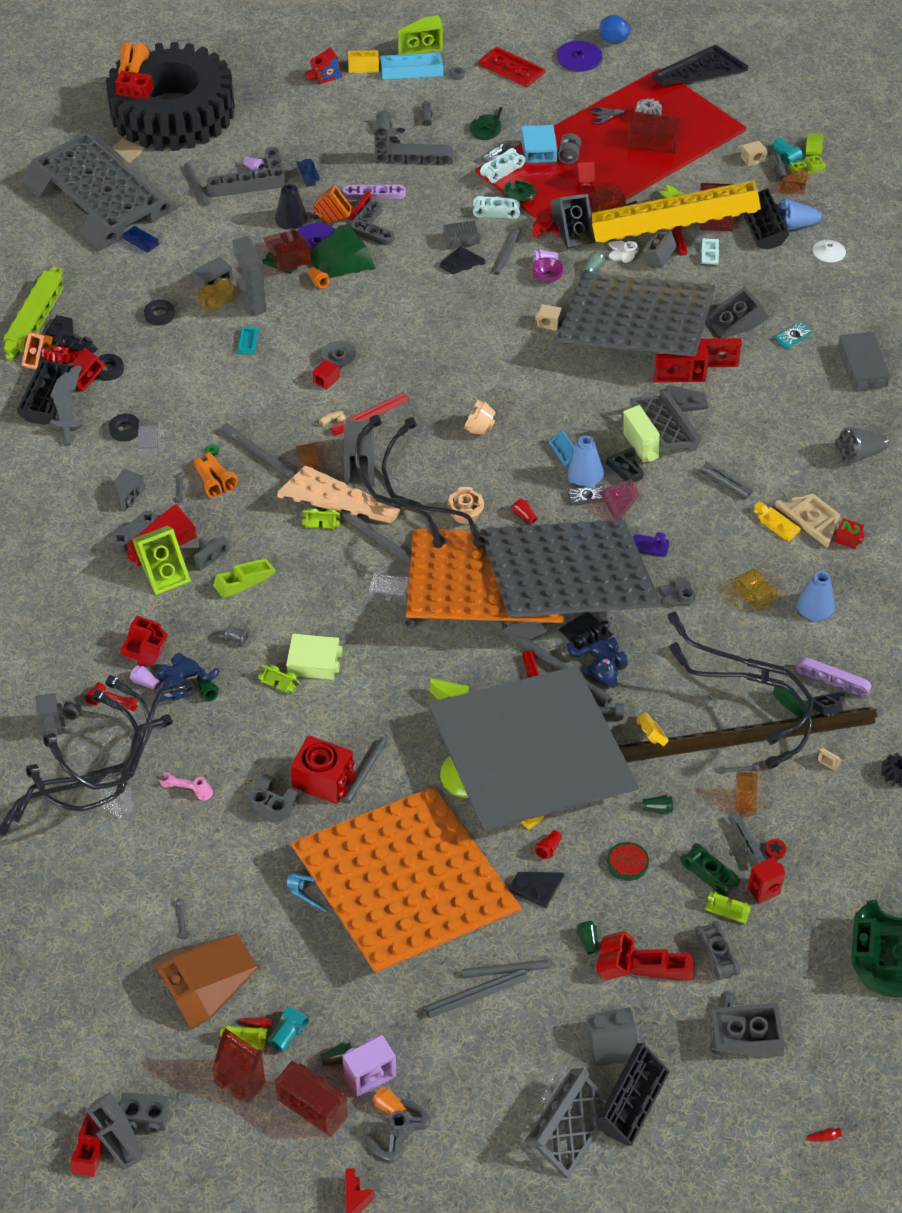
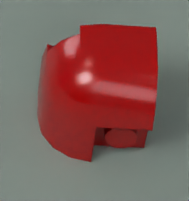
M137 615L130 624L128 638L120 649V655L138 660L137 665L140 667H151L162 654L168 633L161 628V624Z

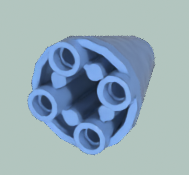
M784 198L779 204H776L788 231L819 224L821 221V212L810 206L788 198Z
M581 436L576 443L568 468V481L576 485L592 488L603 479L604 471L593 438Z
M818 571L812 576L798 596L796 604L801 615L813 622L829 618L835 609L831 578L825 571Z

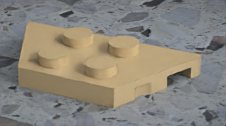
M815 494L793 497L791 501L787 502L776 501L775 507L826 548L829 546L840 519L838 512Z

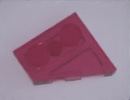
M632 479L605 488L600 492L614 520H621L640 496Z

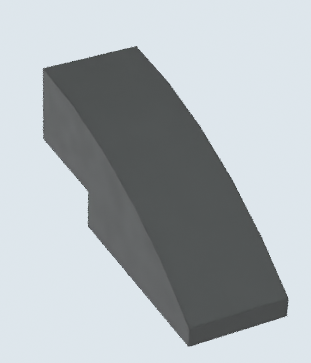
M111 1092L96 1099L86 1111L100 1128L96 1135L125 1170L142 1159L134 1132L126 1115Z

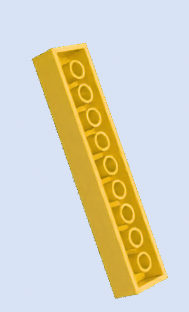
M753 180L592 213V225L596 242L605 243L610 239L616 238L620 240L630 235L639 236L645 232L655 233L660 229L670 230L675 228V226L681 225L685 227L691 225V223H705L710 219L720 220L730 215L736 217L745 212L755 213L761 208L756 182Z

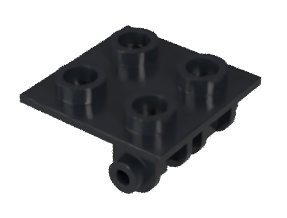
M590 612L583 613L559 629L577 649L590 645L594 641L606 640L613 636L608 630V627H610L607 620L599 622Z

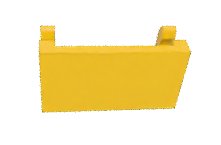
M378 50L348 51L349 73L379 72Z

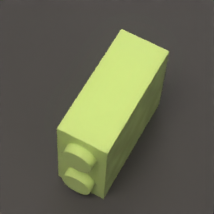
M638 405L623 411L624 435L641 461L645 463L659 458V432L641 406Z
M292 634L286 664L287 671L299 677L334 680L335 673H339L340 662L337 660L342 657L343 646H339V638Z

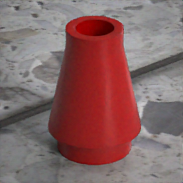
M520 498L511 507L513 513L529 525L538 519L527 500Z
M553 830L536 843L534 850L539 858L546 860L553 856L562 839L560 832Z

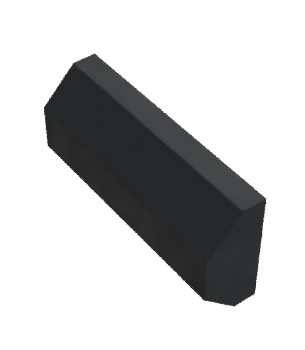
M767 188L758 192L761 209L755 213L745 212L743 215L757 247L773 249L781 246L789 236V233Z
M41 360L17 408L18 415L31 423L45 425L50 422L56 412L53 398L50 396L57 379L65 372L69 373L73 365Z
M637 1043L597 1121V1126L606 1136L627 1146H632L670 1072L644 1043Z

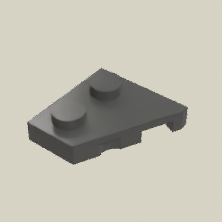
M666 385V391H669L683 412L708 409V403L703 392Z

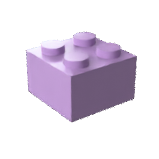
M383 1035L377 1038H370L364 1045L358 1048H351L343 1055L344 1076L355 1095L358 1097L396 1077V1056Z

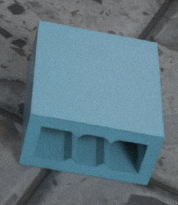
M553 125L522 126L521 141L525 163L557 162V145Z

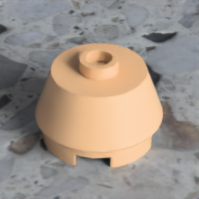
M477 400L463 428L468 430L469 433L484 435L487 428L491 430L495 422L492 419L495 411L486 402Z
M460 487L457 488L455 493L450 494L447 507L448 509L470 515L474 522L484 508V501L482 495L473 491V488ZM451 514L455 521L461 524H469L466 518Z

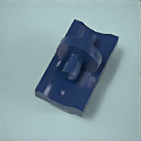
M304 159L302 162H296V166L306 186H315L316 181H319L320 178L314 161L312 159Z

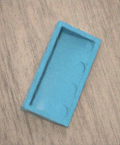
M440 53L380 56L383 80L443 76V62Z

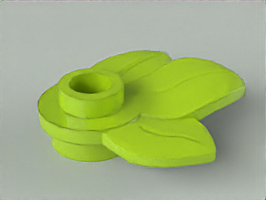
M668 184L664 186L666 191L659 192L665 198L685 194Z

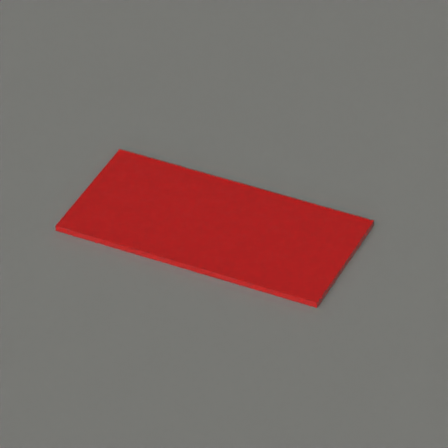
M658 68L554 125L557 162L524 163L521 168L504 176L496 183H491L489 178L480 174V169L483 165L475 168V173L506 197L508 196L504 193V188L507 182L515 183V181L520 180L531 183L533 188L537 189L535 198L528 201H519L520 207L536 220L550 205V201L559 197L588 194L592 215L594 212L628 200L744 133L746 126L683 83L665 86L658 84L651 79L652 73L661 70V68ZM647 98L659 101L662 107L660 119L650 123H643V120H638L635 114L637 102ZM590 109L624 110V113L613 116L601 124H595L594 120L601 115L591 113ZM566 134H575L581 140L579 157L573 164H565L558 158L560 142ZM522 143L515 146L516 152L524 156ZM581 162H594L595 182L591 183V186L577 184L574 165ZM555 225L551 231L562 238L557 225Z

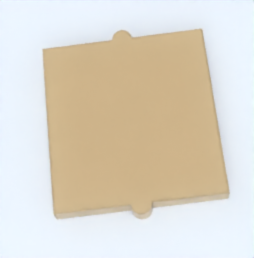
M123 138L112 147L129 163L145 149Z

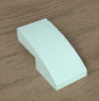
M702 238L701 264L718 265L719 239Z

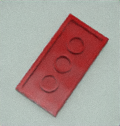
M497 46L478 61V65L526 88L545 73L544 68Z

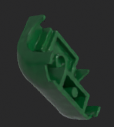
M877 900L866 901L867 904L861 907L858 912L856 911L854 917L851 952L853 968L859 980L868 989L887 997L902 998V918L886 914L880 908Z

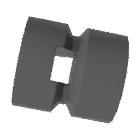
M566 134L562 137L558 151V158L561 162L573 164L578 160L581 140L577 135Z

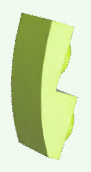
M809 133L807 135L806 155H822L824 133Z
M819 156L805 157L804 162L790 163L789 170L796 178L819 172L826 168V164Z

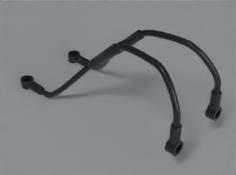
M379 415L370 417V422L359 433L355 444L356 468L370 494L377 502L425 516L434 538L432 543L436 548H441L446 543V539L440 535L432 517L424 510L464 517L470 524L469 528L474 537V546L478 549L482 548L486 544V539L480 535L477 525L474 524L470 515L457 510L425 506L420 502L397 496L393 491L386 470L387 459L396 440L409 429L417 426L414 417L404 421L405 424L392 438L383 457L382 473L392 498L377 495L361 469L359 459L362 437L368 434L374 427L382 424Z
M675 611L667 614L671 625H674L679 635H682L684 640L691 646L747 664L749 667L761 669V675L750 672L696 671L689 667L688 661L677 642L669 645L673 655L676 656L688 673L704 677H744L749 681L778 688L783 687L792 694L802 708L804 716L792 726H786L778 731L769 732L765 738L769 745H773L780 738L789 735L792 731L801 727L807 720L804 737L797 748L790 752L786 751L776 757L771 756L765 760V764L770 770L799 753L805 746L812 728L810 713L813 708V698L804 684L792 672L784 669L783 666L750 658L745 659L691 640L686 634L678 614ZM769 671L789 676L808 699V706L806 707L803 700L791 686L782 680L770 678Z
M109 675L105 684L126 695L135 697L140 703L147 720L149 710L143 698L134 692L132 688L120 682L118 678ZM98 689L94 691L92 695L93 700L104 703L113 709L116 708L124 713L134 730H136L138 725L126 708L106 696L103 691ZM151 722V725H150V729H149V732H148L147 739H146V742H145V744H144V747H145V745H146V743H147V741H148V739H149V737H150V735H151V732H152V722ZM141 732L138 736L137 745H139L141 740ZM126 762L88 772L87 775L80 777L92 784L117 778L118 775L122 774ZM72 777L43 781L45 786L76 782L46 789L48 794L80 786L85 787ZM35 784L28 788L25 795L16 800L12 809H9L0 825L1 835H6L12 821L17 823L20 821L30 799L42 796L41 791L32 793L37 788Z
M188 679L181 684L163 689L156 695L146 723L139 725L134 732L130 759L126 762L119 780L102 784H92L84 780L65 763L63 754L57 745L56 735L50 733L43 736L44 745L50 748L55 759L59 761L61 767L73 779L85 787L94 790L117 786L116 792L111 796L88 805L74 806L61 802L47 793L37 764L26 766L27 776L33 779L37 789L41 791L45 799L68 810L86 811L113 801L124 792L128 780L135 774L144 750L151 722L152 728L160 726L165 728L173 723L169 714L152 720L161 697L168 693L174 694L183 691L184 693H189L195 688L194 684ZM144 729L140 743L137 745L139 733Z

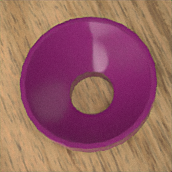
M541 258L534 263L533 274L538 280L551 283L561 278L563 265L555 258ZM549 273L552 277H543V275Z

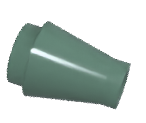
M597 251L591 253L583 272L594 273L604 264L605 257L603 254Z

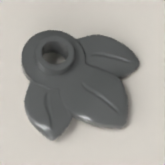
M680 576L676 577L675 585H660L661 593L665 596L663 602L667 605H690L695 601L696 595L691 588L690 582Z

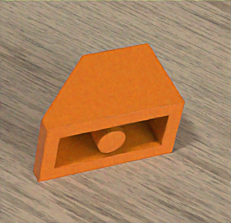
M28 332L21 366L36 370L40 361L44 360L42 357L44 346L48 347V345H51L53 337L36 332Z

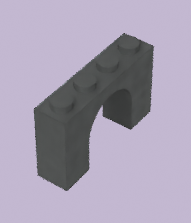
M249 236L232 240L233 253L244 276L236 279L237 291L249 315L253 316L266 312L262 260Z

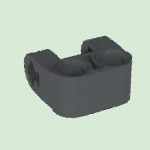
M264 774L250 794L251 808L255 813L274 822H281L286 819L298 804L302 791L291 786L283 797L274 794L271 791L274 788L276 779L268 774Z

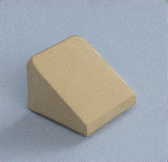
M824 748L820 749L818 761L836 770L842 759Z

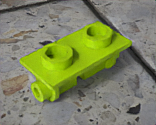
M309 508L302 511L303 516L306 517L302 519V526H306V528H319V522H323L322 529H336L340 527V520H337L341 519L340 513L335 510L323 512Z
M269 664V666L261 665L265 669L258 676L262 683L274 687L276 681H279L276 688L288 694L296 691L295 684H301L296 679L297 676L291 672L286 671V673H282L278 667Z
M710 892L705 910L746 924L752 906L748 905L747 902L742 903L719 895L717 892Z
M223 1026L220 1031V1036H222L220 1047L265 1050L268 1029Z

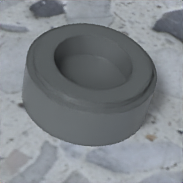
M453 67L449 71V76L454 80H460L464 78L465 71L461 67Z

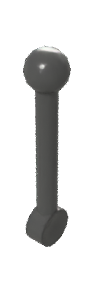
M183 472L178 474L179 489L178 496L175 498L178 503L183 501L182 485L183 478H185V473Z
M758 764L735 768L720 766L718 767V773L724 774L725 772L747 770L757 772L760 766Z
M177 899L176 905L179 908L182 930L180 937L186 939L189 933L185 927L184 900Z

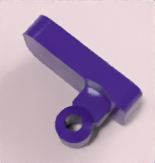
M658 532L655 537L639 534L633 536L639 553L660 557L667 556L669 540L665 539L666 535L664 533Z

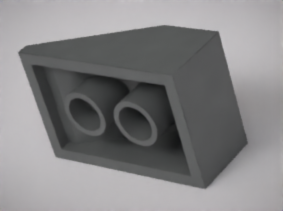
M744 286L708 313L706 321L720 338H727L753 329L769 317L763 306Z
M778 1003L711 1008L717 1051L761 1058L784 1056V1037Z

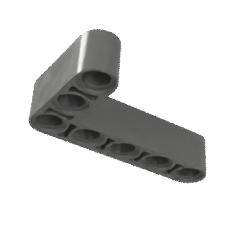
M381 117L375 121L374 144L375 161L377 163L452 164L453 148L451 146L390 143V123L388 119Z
M276 147L265 149L266 169L209 177L206 180L208 195L210 197H220L283 187L285 185V171L279 150Z

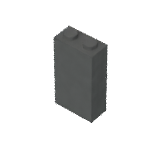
M874 332L840 335L837 347L853 390L887 387L890 374Z

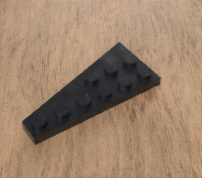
M715 44L652 73L651 79L665 86L744 72L748 70V65Z

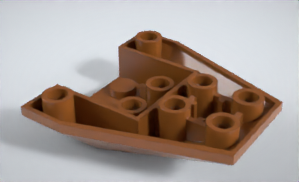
M238 934L172 949L151 961L191 1030L211 1019L258 969Z

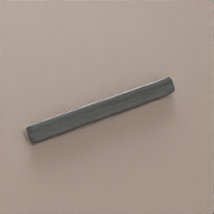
M519 969L429 1004L425 1007L426 1014L429 1018H433L527 981V973L524 969Z

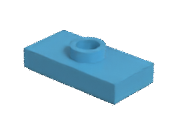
M560 430L550 440L549 444L563 465L568 468L575 447L565 432Z

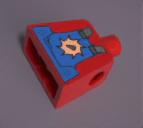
M331 47L310 60L312 69L305 72L308 81L316 78L319 84L342 78L338 57Z

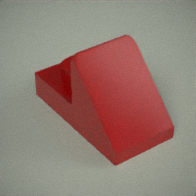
M346 1168V1213H361L375 1199L374 1190H360V1177H355V1168Z

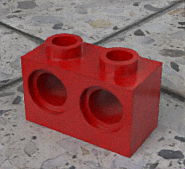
M121 70L115 81L117 95L148 99L153 89L152 75Z

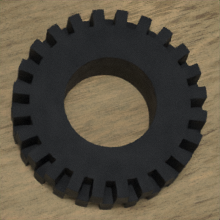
M171 42L170 49H164L162 43H156L155 51L149 50V57L143 61L138 72L152 75L153 89L148 99L117 95L115 81L118 77L120 59L116 62V68L110 69V78L106 79V90L113 127H117L118 134L121 137L127 135V140L132 143L139 140L140 146L146 149L152 142L157 151H163L165 144H171L172 151H179V143H185L188 149L195 148L196 139L202 144L210 142L209 134L217 138L221 135V128L227 129L230 125L229 119L234 117L235 103L231 70L228 69L225 60L220 61L217 53L213 52L208 55V49L202 46L195 52L194 44L186 43L184 49H179L178 42ZM167 93L187 94L175 99L155 98Z

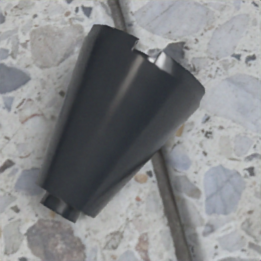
M286 184L281 188L275 215L276 224L283 229L293 228L294 230L301 228L307 222L306 210L298 188L295 185Z

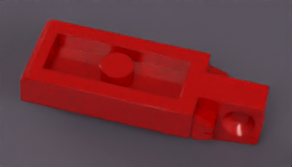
M551 204L534 222L532 237L538 239L543 232L549 233L556 225L552 215Z

